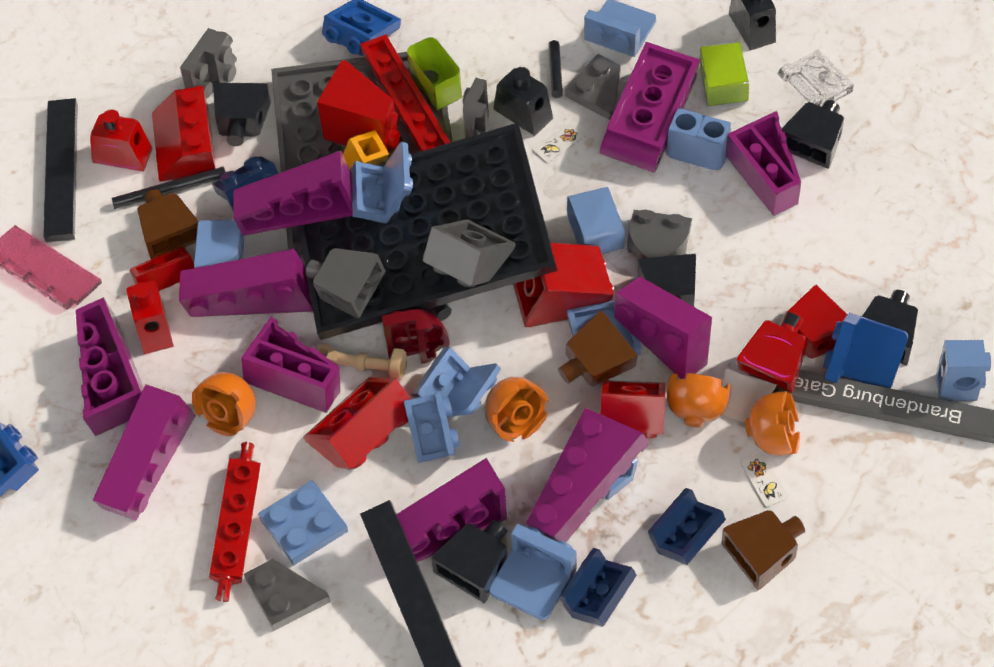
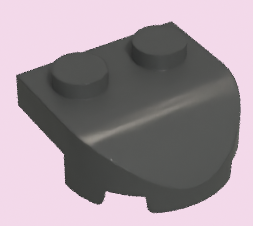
M476 77L471 88H466L462 100L465 138L489 131L487 80Z
M646 209L634 210L628 230V253H636L638 259L686 254L693 218L684 217L680 214L655 213Z

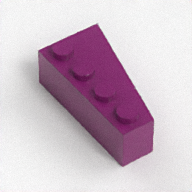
M341 151L234 190L233 219L243 236L353 216L351 172Z
M295 249L183 270L180 273L179 302L190 317L313 312L305 265Z
M145 384L93 498V501L102 509L137 521L140 513L144 512L152 492L196 417V414L179 395Z
M585 408L526 524L529 527L538 529L545 537L554 541L561 540L567 542L590 515V510L600 499L603 500L609 493V488L631 467V462L636 456L648 447L650 443L644 434Z
M487 458L397 513L417 562L419 563L433 556L466 524H472L484 531L492 520L500 523L507 520L505 487Z

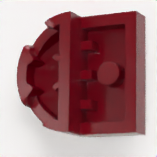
M420 309L404 312L396 311L382 316L389 359L394 348L404 349L407 356L419 354L421 364L435 360L436 352L441 348L449 347L450 340L445 326L435 315L428 311Z

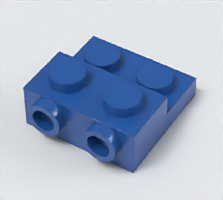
M351 0L324 15L322 35L328 42L347 47L350 53L364 56L361 52L360 44L385 34L388 36L400 29L401 19L364 0Z
M0 423V497L9 488L18 491L39 471V468L34 463L38 459L37 455L31 448L26 445L22 446L19 442L22 434L12 424L6 426Z

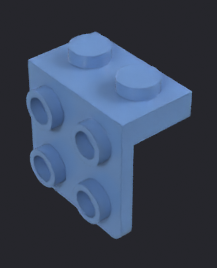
M607 0L599 13L588 10L584 16V40L636 57L656 23V15L615 0Z
M400 142L384 167L355 161L351 167L353 217L387 224L392 215L399 211L401 202L406 196L410 195L413 188V179L410 178L409 172L412 156L408 154V143Z
M445 347L431 364L411 395L414 398H419L441 392L442 398L449 397L453 416L450 417L470 415L480 407V400L485 392L495 385L497 381L496 376L500 372L501 367L497 363L469 367L451 347Z
M517 524L511 533L512 551L495 577L489 589L490 595L533 617L547 620L565 587L577 570L576 550L564 541H554L545 537L541 531L534 527L526 528Z

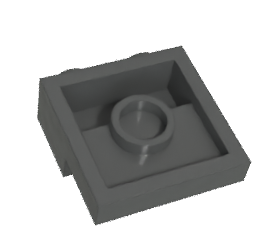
M210 28L205 31L180 66L185 88L203 86L207 99L212 93L214 83H229L233 81L236 75L235 62L237 58L232 53L230 45L233 39L229 34Z

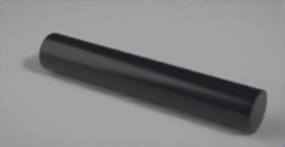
M552 40L548 43L552 97L560 98L563 96L560 44L558 41Z

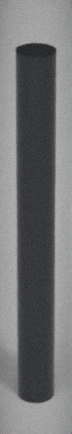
M222 166L112 197L114 209L145 201L144 196L150 190L156 189L162 195L219 180V177L225 173V168Z

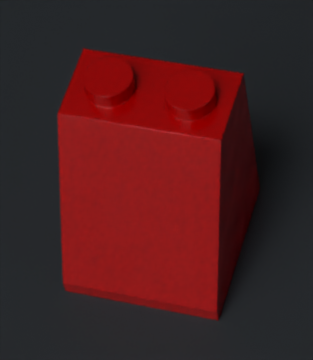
M341 60L317 101L323 139L347 146L348 141L354 136L376 130L386 150L390 153L392 148L397 147L400 139V132L397 130L398 114L395 113L394 100L350 63Z
M551 243L558 271L513 284L524 327H534L568 320V309L609 302L613 298L614 288L612 283H610L606 270V261L602 257L599 246Z

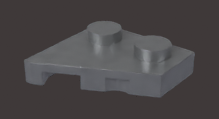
M597 54L565 89V96L610 120L617 96L621 65Z
M274 559L244 573V578L273 631L331 602L326 591Z

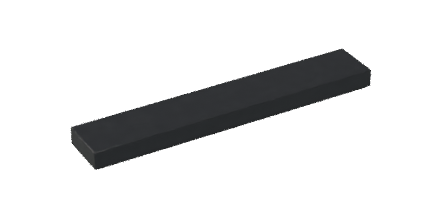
M76 98L51 100L47 103L43 230L45 242L75 240L78 115Z
M388 500L360 513L424 667H462L393 503Z

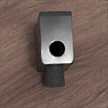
M337 248L329 252L324 263L311 260L306 268V276L314 279L313 285L319 297L356 318H360L386 272L378 254Z

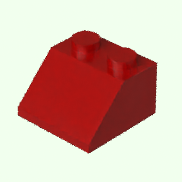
M607 380L602 384L600 414L642 432L646 438H656L657 434H664L665 383Z

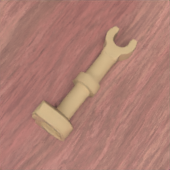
M328 344L318 345L319 352L327 355L326 357L336 365L356 367L358 371H366L367 369L388 371L391 378L402 379L408 364L404 349L394 348L390 359L369 357L368 353L361 352L358 355L339 353Z

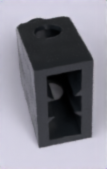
M731 0L728 14L750 51L776 43V8L772 0Z
M514 68L497 84L493 109L513 123H518L519 127L533 136L537 135L553 119L547 87L530 76V71L527 68Z
M214 83L215 120L219 135L227 136L226 141L232 146H241L244 143V136L256 137L260 135L271 104L267 83Z
M826 100L822 106L811 102L805 103L782 127L790 153L824 168H830L842 135L844 117L838 114L840 106L837 102Z
M696 253L638 259V277H642L694 307Z
M897 289L892 292L890 298L881 295L875 296L862 317L907 332L908 341L900 364L908 365L918 309L908 304L910 295L907 292Z
M492 520L484 531L472 524H466L431 557L433 573L485 604L490 596L489 589L507 559V546L501 542L507 533V529L496 520Z

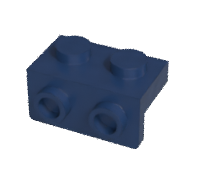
M255 156L246 160L244 166L237 170L222 174L219 180L214 182L212 186L217 195L228 201L233 211L235 189L279 173L273 162L262 156Z
M685 488L648 530V534L658 554L688 565L724 523L726 518L722 510L698 502L693 490Z
M592 548L569 584L565 587L560 600L572 618L604 627L637 574L632 567L608 561L600 549Z

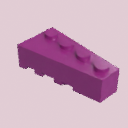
M104 297L75 310L77 339L81 356L79 358V367L82 371L83 383L81 385V395L84 399L83 420L95 436L128 422L144 388L116 316Z

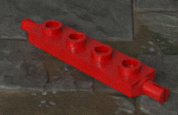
M242 442L239 458H229L209 574L211 580L218 582L215 599L221 602L223 590H225L223 602H228L231 584L242 583L261 463L252 460L255 446L251 442H249L247 453V442Z

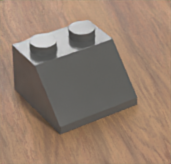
M468 219L431 227L423 262L433 266V270L437 273L450 275L458 279L457 282L463 286L475 287V285L491 280L512 253L516 243Z

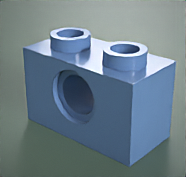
M984 340L944 341L936 372L939 399L949 401L978 400L981 388L986 386V372L991 369L990 352H985Z

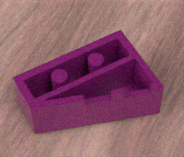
M777 111L728 133L726 144V157L773 216L798 205L801 189V180L792 153L789 152L787 147V139L785 133L782 132Z
M272 316L241 357L243 379L249 385L327 413L341 392L340 367L315 348L305 346L292 331L288 333L278 326V321Z

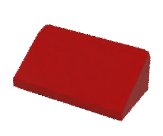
M181 246L132 267L129 272L136 284L153 280L156 281L158 289L161 291L179 283L181 271L194 269V262L184 246Z

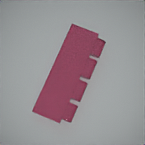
M16 225L0 237V268L5 269L7 273L21 282L27 283L29 287L43 296L49 297V300L65 310H68L74 304L79 305L102 283L99 277Z

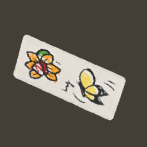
M569 123L535 147L533 151L548 163L585 137V134L575 125Z
M763 453L740 462L765 507L788 499L785 490Z

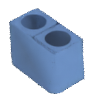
M678 108L668 130L667 156L707 169L720 170L727 158V134L731 132V122Z
M608 187L567 196V216L578 245L599 246L602 255L624 248L625 229Z
M234 220L198 221L194 268L243 258L244 236Z

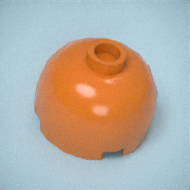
M220 372L210 375L192 392V404L198 417L203 414L209 421L206 426L220 435H236L246 427L254 416L256 408L254 392L244 379L233 373Z
M686 373V379L677 380L678 374L669 376L667 385L668 405L677 417L684 419V425L701 428L703 427V422L715 421L727 409L731 391L730 384L722 387L721 379L693 373Z
M508 377L494 385L487 394L484 403L486 420L494 432L502 439L515 442L511 438H517L522 435L521 438L524 440L534 434L545 421L547 412L544 409L546 406L545 401L549 404L548 397L544 390L526 378Z
M787 391L764 395L758 399L751 409L750 418L745 420L747 436L753 437L755 444L763 452L770 455L782 456L798 452L800 432L794 433V422H799L791 393H787Z

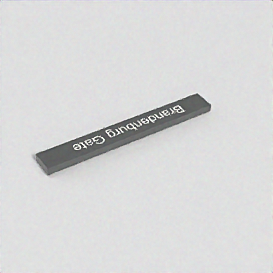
M800 370L795 389L791 393L794 402L994 443V410L842 378L835 383L826 380V375ZM776 386L772 393L784 392L786 390Z

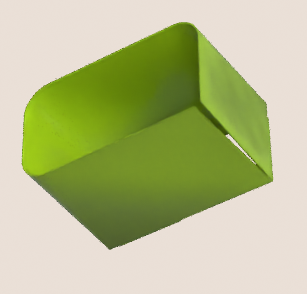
M427 37L408 47L410 75L437 110L462 98L460 68L436 38ZM424 71H435L439 75L438 81L432 84L423 73Z
M741 43L701 46L700 70L708 107L748 101L749 83L744 84V82H749Z

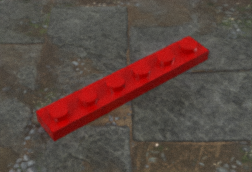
M385 34L360 44L361 52L385 93L394 100L395 110L418 150L421 152L451 143L387 35Z

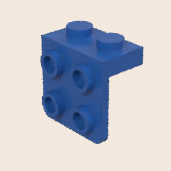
M849 313L843 322L838 321L832 335V339L837 340L834 351L828 350L823 363V368L827 369L825 379L837 383L841 376H845L862 383L891 389L908 341L907 332Z

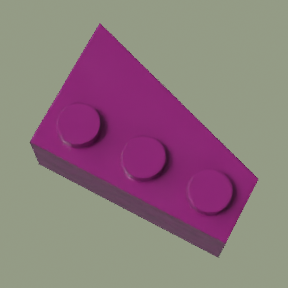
M640 276L616 292L614 318L674 374H678L680 379H686V373L696 374L708 364L712 317Z

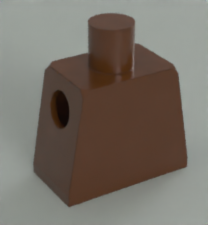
M159 190L148 191L144 196L146 203L140 205L137 211L150 259L178 247L184 246L185 248L195 244L198 220L176 193L162 196Z
M601 310L567 342L565 354L569 361L560 366L558 371L563 380L568 384L582 376L589 386L594 387L636 367L638 355Z
M767 510L724 527L721 544L758 591L794 561L798 549V543L795 538L805 533V527L797 516H793L782 523L773 511Z

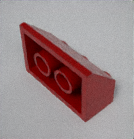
M197 86L174 90L152 112L159 182L176 180L216 168L209 107L204 87Z
M368 377L304 435L303 439L337 468L356 469L366 461V455L371 450L379 448L388 441V435L395 428L402 427L408 422L404 401L411 398L396 378Z

